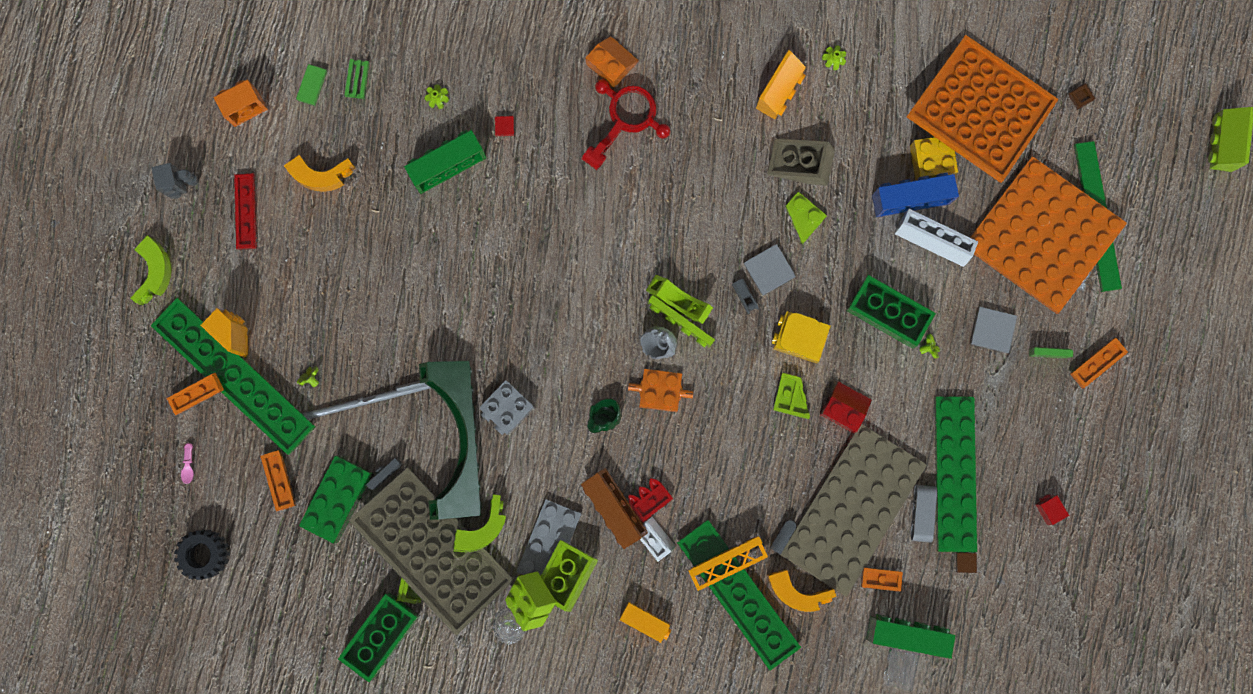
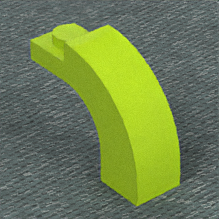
M148 235L134 249L145 259L149 270L146 281L131 297L135 303L142 306L151 301L153 294L162 296L171 278V263L166 251L155 239Z
M655 275L646 289L648 293L654 295L674 311L694 322L703 324L713 309L708 303L688 295L668 279L659 275Z
M492 495L489 519L484 527L475 531L456 530L454 552L467 553L478 551L495 540L501 532L506 519L505 515H498L503 510V501H500L501 495Z

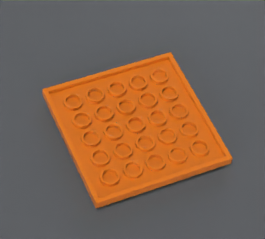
M965 35L906 117L1002 183L1059 99Z
M1032 156L970 238L978 241L974 252L975 256L1050 310L1059 314L1126 226L1127 222Z

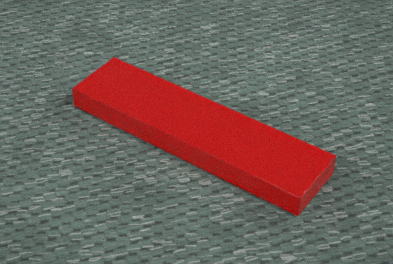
M234 174L236 249H257L255 174Z

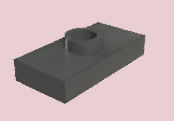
M394 458L387 466L382 465L375 472L377 475L366 484L368 488L376 490L402 466V462L398 458Z

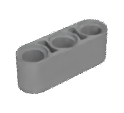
M915 485L911 521L912 541L929 543L933 541L937 499L936 486Z

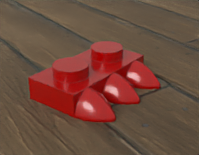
M650 478L649 485L652 491L645 487H639L641 500L634 495H629L628 497L629 505L642 522L673 500V497L662 483L656 479Z

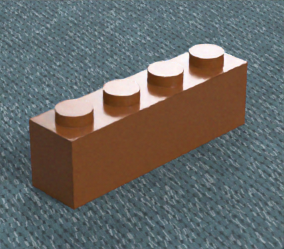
M606 468L581 484L584 493L591 499L595 510L601 514L605 520V525L611 529L617 543L623 549H626L648 534V531Z

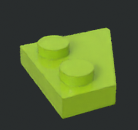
M799 192L785 206L802 244L827 217L826 214Z
M786 373L781 374L773 411L810 419L801 377Z

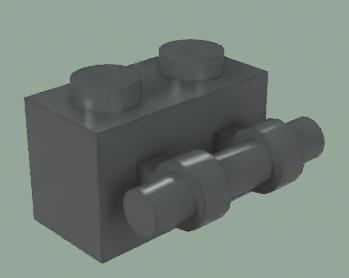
M171 163L151 167L156 190L171 199L180 198L181 194L187 193L186 183L190 186L198 184V179L188 170H180Z

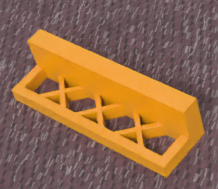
M757 535L687 570L697 591L767 558L768 555L760 537ZM758 546L762 555L757 558L749 557L750 549ZM738 555L744 557L741 566L731 565L732 558ZM719 564L727 565L725 573L722 575L714 574L715 566ZM703 572L709 574L707 582L699 585L695 576Z

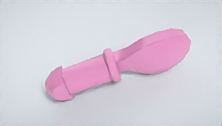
M189 442L184 445L183 463H185V466L181 471V480L185 484L190 483L194 477V471L190 466V463H193V445Z

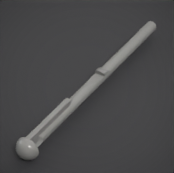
M420 381L397 386L396 390L366 398L359 397L356 400L302 414L306 418L312 419L431 388L425 383L420 384Z

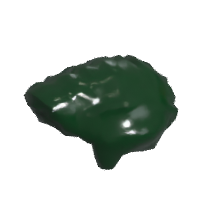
M605 398L594 403L589 410L587 428L591 433L607 432L610 429H614L620 423L622 417L620 404L611 398Z

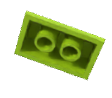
M1253 107L1223 109L1215 114L1212 120L1214 132L1210 138L1212 150L1208 157L1209 169L1233 172L1249 163L1253 129Z
M562 540L559 541L541 574V578L555 599V606L566 612H571L598 559Z

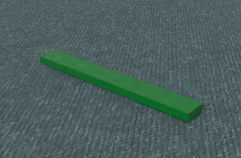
M1095 142L1075 144L1074 150L1082 191L1107 208ZM1112 243L1096 264L1101 293L1122 289L1114 243Z

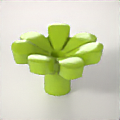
M838 45L834 49L831 47L826 48L825 51L827 53L822 55V60H827L825 63L827 68L833 65V70H838L839 64L842 66L846 64L844 59L846 52L840 51V46Z
M436 84L434 89L431 87L427 88L429 94L425 96V101L429 102V107L434 108L437 105L439 109H442L444 107L442 102L447 103L449 101V97L445 96L448 94V90L446 88L441 89L439 84Z
M929 334L926 338V345L919 347L921 354L929 352L934 359L939 358L938 352H940V348L935 346V339L932 334Z
M317 366L313 369L309 367L306 373L302 374L296 382L301 386L309 383L313 388L316 387L319 382L315 379V375L319 369Z

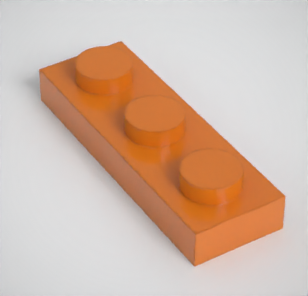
M1115 337L1072 371L1070 375L1083 389L1125 356L1128 351Z
M214 373L168 397L167 400L174 414L178 415L224 391V388L217 374Z
M281 450L261 455L276 512L297 506Z

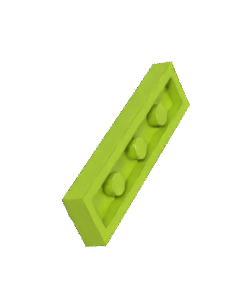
M654 295L651 296L648 304L653 312L656 314L662 313L666 316L665 320L671 325L676 323L681 327V332L687 336L692 335L697 338L696 342L702 347H711L715 341L714 338Z

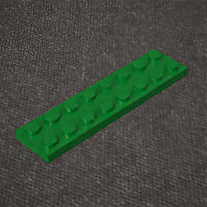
M934 397L937 552H977L975 398Z
M709 520L677 542L693 566L729 549ZM736 557L732 558L731 565L741 566ZM719 564L715 566L713 573L717 575L724 574L727 565ZM745 569L709 586L770 671L801 648ZM701 573V577L707 582L709 574Z

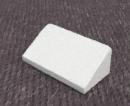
M651 517L643 523L648 534L640 540L655 559L660 561L676 546L655 519Z

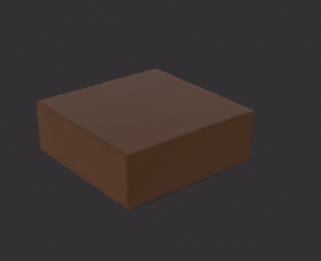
M1086 83L1068 94L1077 110L1096 99Z
M956 553V572L977 573V553Z

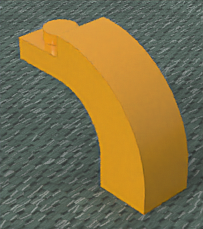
M300 155L284 165L289 174L298 183L310 190L320 192L332 191L344 186L341 178L350 176L353 170L356 169L347 158L328 171L317 172L310 169Z
M786 569L767 574L769 584L775 595L783 603L799 611H819L818 602L827 604L832 602V598L837 597L833 588L812 594L799 593L793 587Z

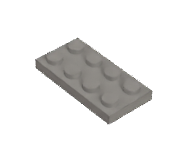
M545 499L516 572L525 575L538 571L541 576L559 541L562 540L570 544L582 513Z

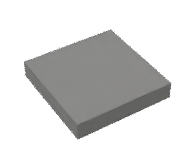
M777 244L743 263L762 296L796 277Z
M978 307L970 344L1009 353L1017 316Z

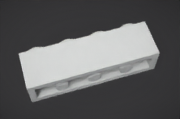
M908 209L901 218L895 235L963 267L973 257L978 241L911 209Z

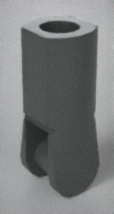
M742 278L734 282L732 286L746 313L750 314V311L758 310L759 307L744 279ZM750 298L752 302L746 305L744 300Z
M789 520L784 524L770 549L781 555L790 540L789 538L796 529L794 521Z

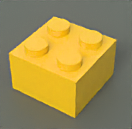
M936 137L914 140L910 145L916 181H918L919 177L923 176L935 178L940 173H948V175H956L958 173L955 151Z

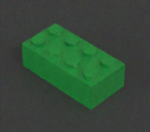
M465 130L459 133L458 137L454 140H446L441 144V147L426 151L424 156L419 159L413 158L409 160L404 168L418 192L423 194L487 158L473 131Z
M870 275L864 278L846 310L912 349L919 345L936 314Z
M335 456L299 527L333 544L338 543L367 488L366 484L370 482L374 473L341 456Z
M390 592L386 593L344 649L338 660L370 683L380 672L420 615L402 601H397V597Z
M876 614L875 617L870 616L866 640L876 645L952 659L956 635L950 633V629L943 626L934 625L933 628H930V625L914 621L913 625L906 619L895 617V621H892L886 615Z

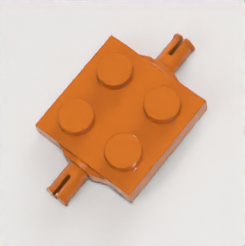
M644 369L643 379L640 384L629 383L628 391L639 392V408L678 412V404L681 397L693 399L694 392L682 390V373Z

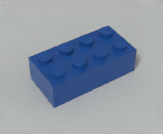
M940 173L935 178L923 176L919 177L918 181L910 182V179L899 181V184L895 185L891 183L881 184L873 193L872 200L876 217L905 213L908 209L916 211L950 205L959 197L955 174Z

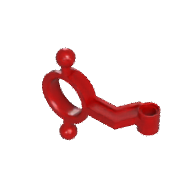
M598 80L595 84L596 91L599 94H607L612 98L609 113L615 125L597 147L594 148L591 145L581 159L595 170H598L607 158L604 153H606L621 131L637 133L650 126L656 130V135L659 138H667L671 132L670 127L667 124H659L654 120L656 104L652 95L639 86H627L615 92L610 88L607 80ZM627 93H638L648 101L649 114L644 121L638 124L626 123L617 114V102Z

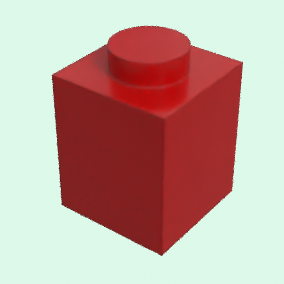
M1046 494L1039 498V503L1035 504L1047 525H1054L1069 516L1058 495L1050 496V494Z

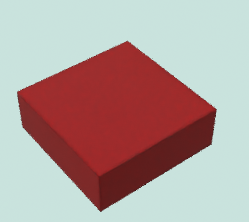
M514 116L495 117L496 137L514 136Z

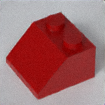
M838 381L820 415L851 433H857L867 415L872 400Z

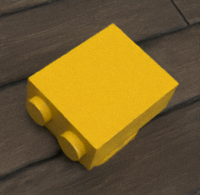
M786 311L784 315H780L777 324L780 326L778 333L774 334L772 339L773 349L817 364L820 361L831 325Z

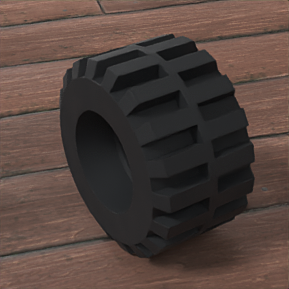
M212 530L190 532L188 535H184L181 538L183 541L178 542L176 545L179 547V549L174 551V554H177V558H174V561L179 563L176 567L178 570H183L181 574L184 576L188 575L189 579L203 580L212 578L226 568L224 564H228L229 560L226 557L230 556V551H226V548L229 545L228 543L224 544L223 541L226 539L223 536L219 537V533L212 532ZM200 543L205 544L211 553L210 560L206 566L199 565L194 559V550Z

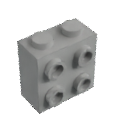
M505 380L479 409L483 411L480 415L488 422L492 420L496 424L494 428L501 435L504 433L510 435L535 407Z

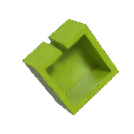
M538 571L518 576L505 599L507 607L511 610L516 622L523 631L543 626L549 616L548 614L556 604L555 599Z

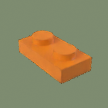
M863 568L861 587L901 592L903 572Z

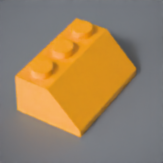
M788 50L756 106L757 110L773 119H776L778 115H783L787 108L784 104L787 99L792 100L796 93L795 86L797 83L801 85L806 76L804 74L806 67L790 50Z
M216 308L200 326L228 352L242 357L248 355V329L243 324L245 321L238 314L235 315L226 309L223 311Z

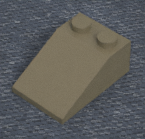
M775 139L767 174L806 184L828 186L835 149L829 142Z

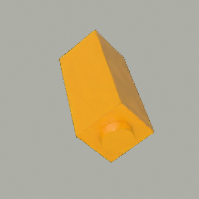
M628 601L619 618L620 621L660 643L663 639L667 640L671 633V629H669L670 623Z

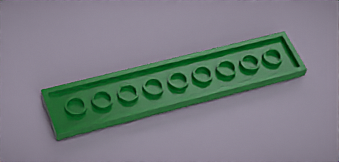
M176 298L152 323L151 327L204 377L216 373L224 388V391L221 393L287 455H290L316 426L245 359L228 352L200 326L204 321L182 300Z

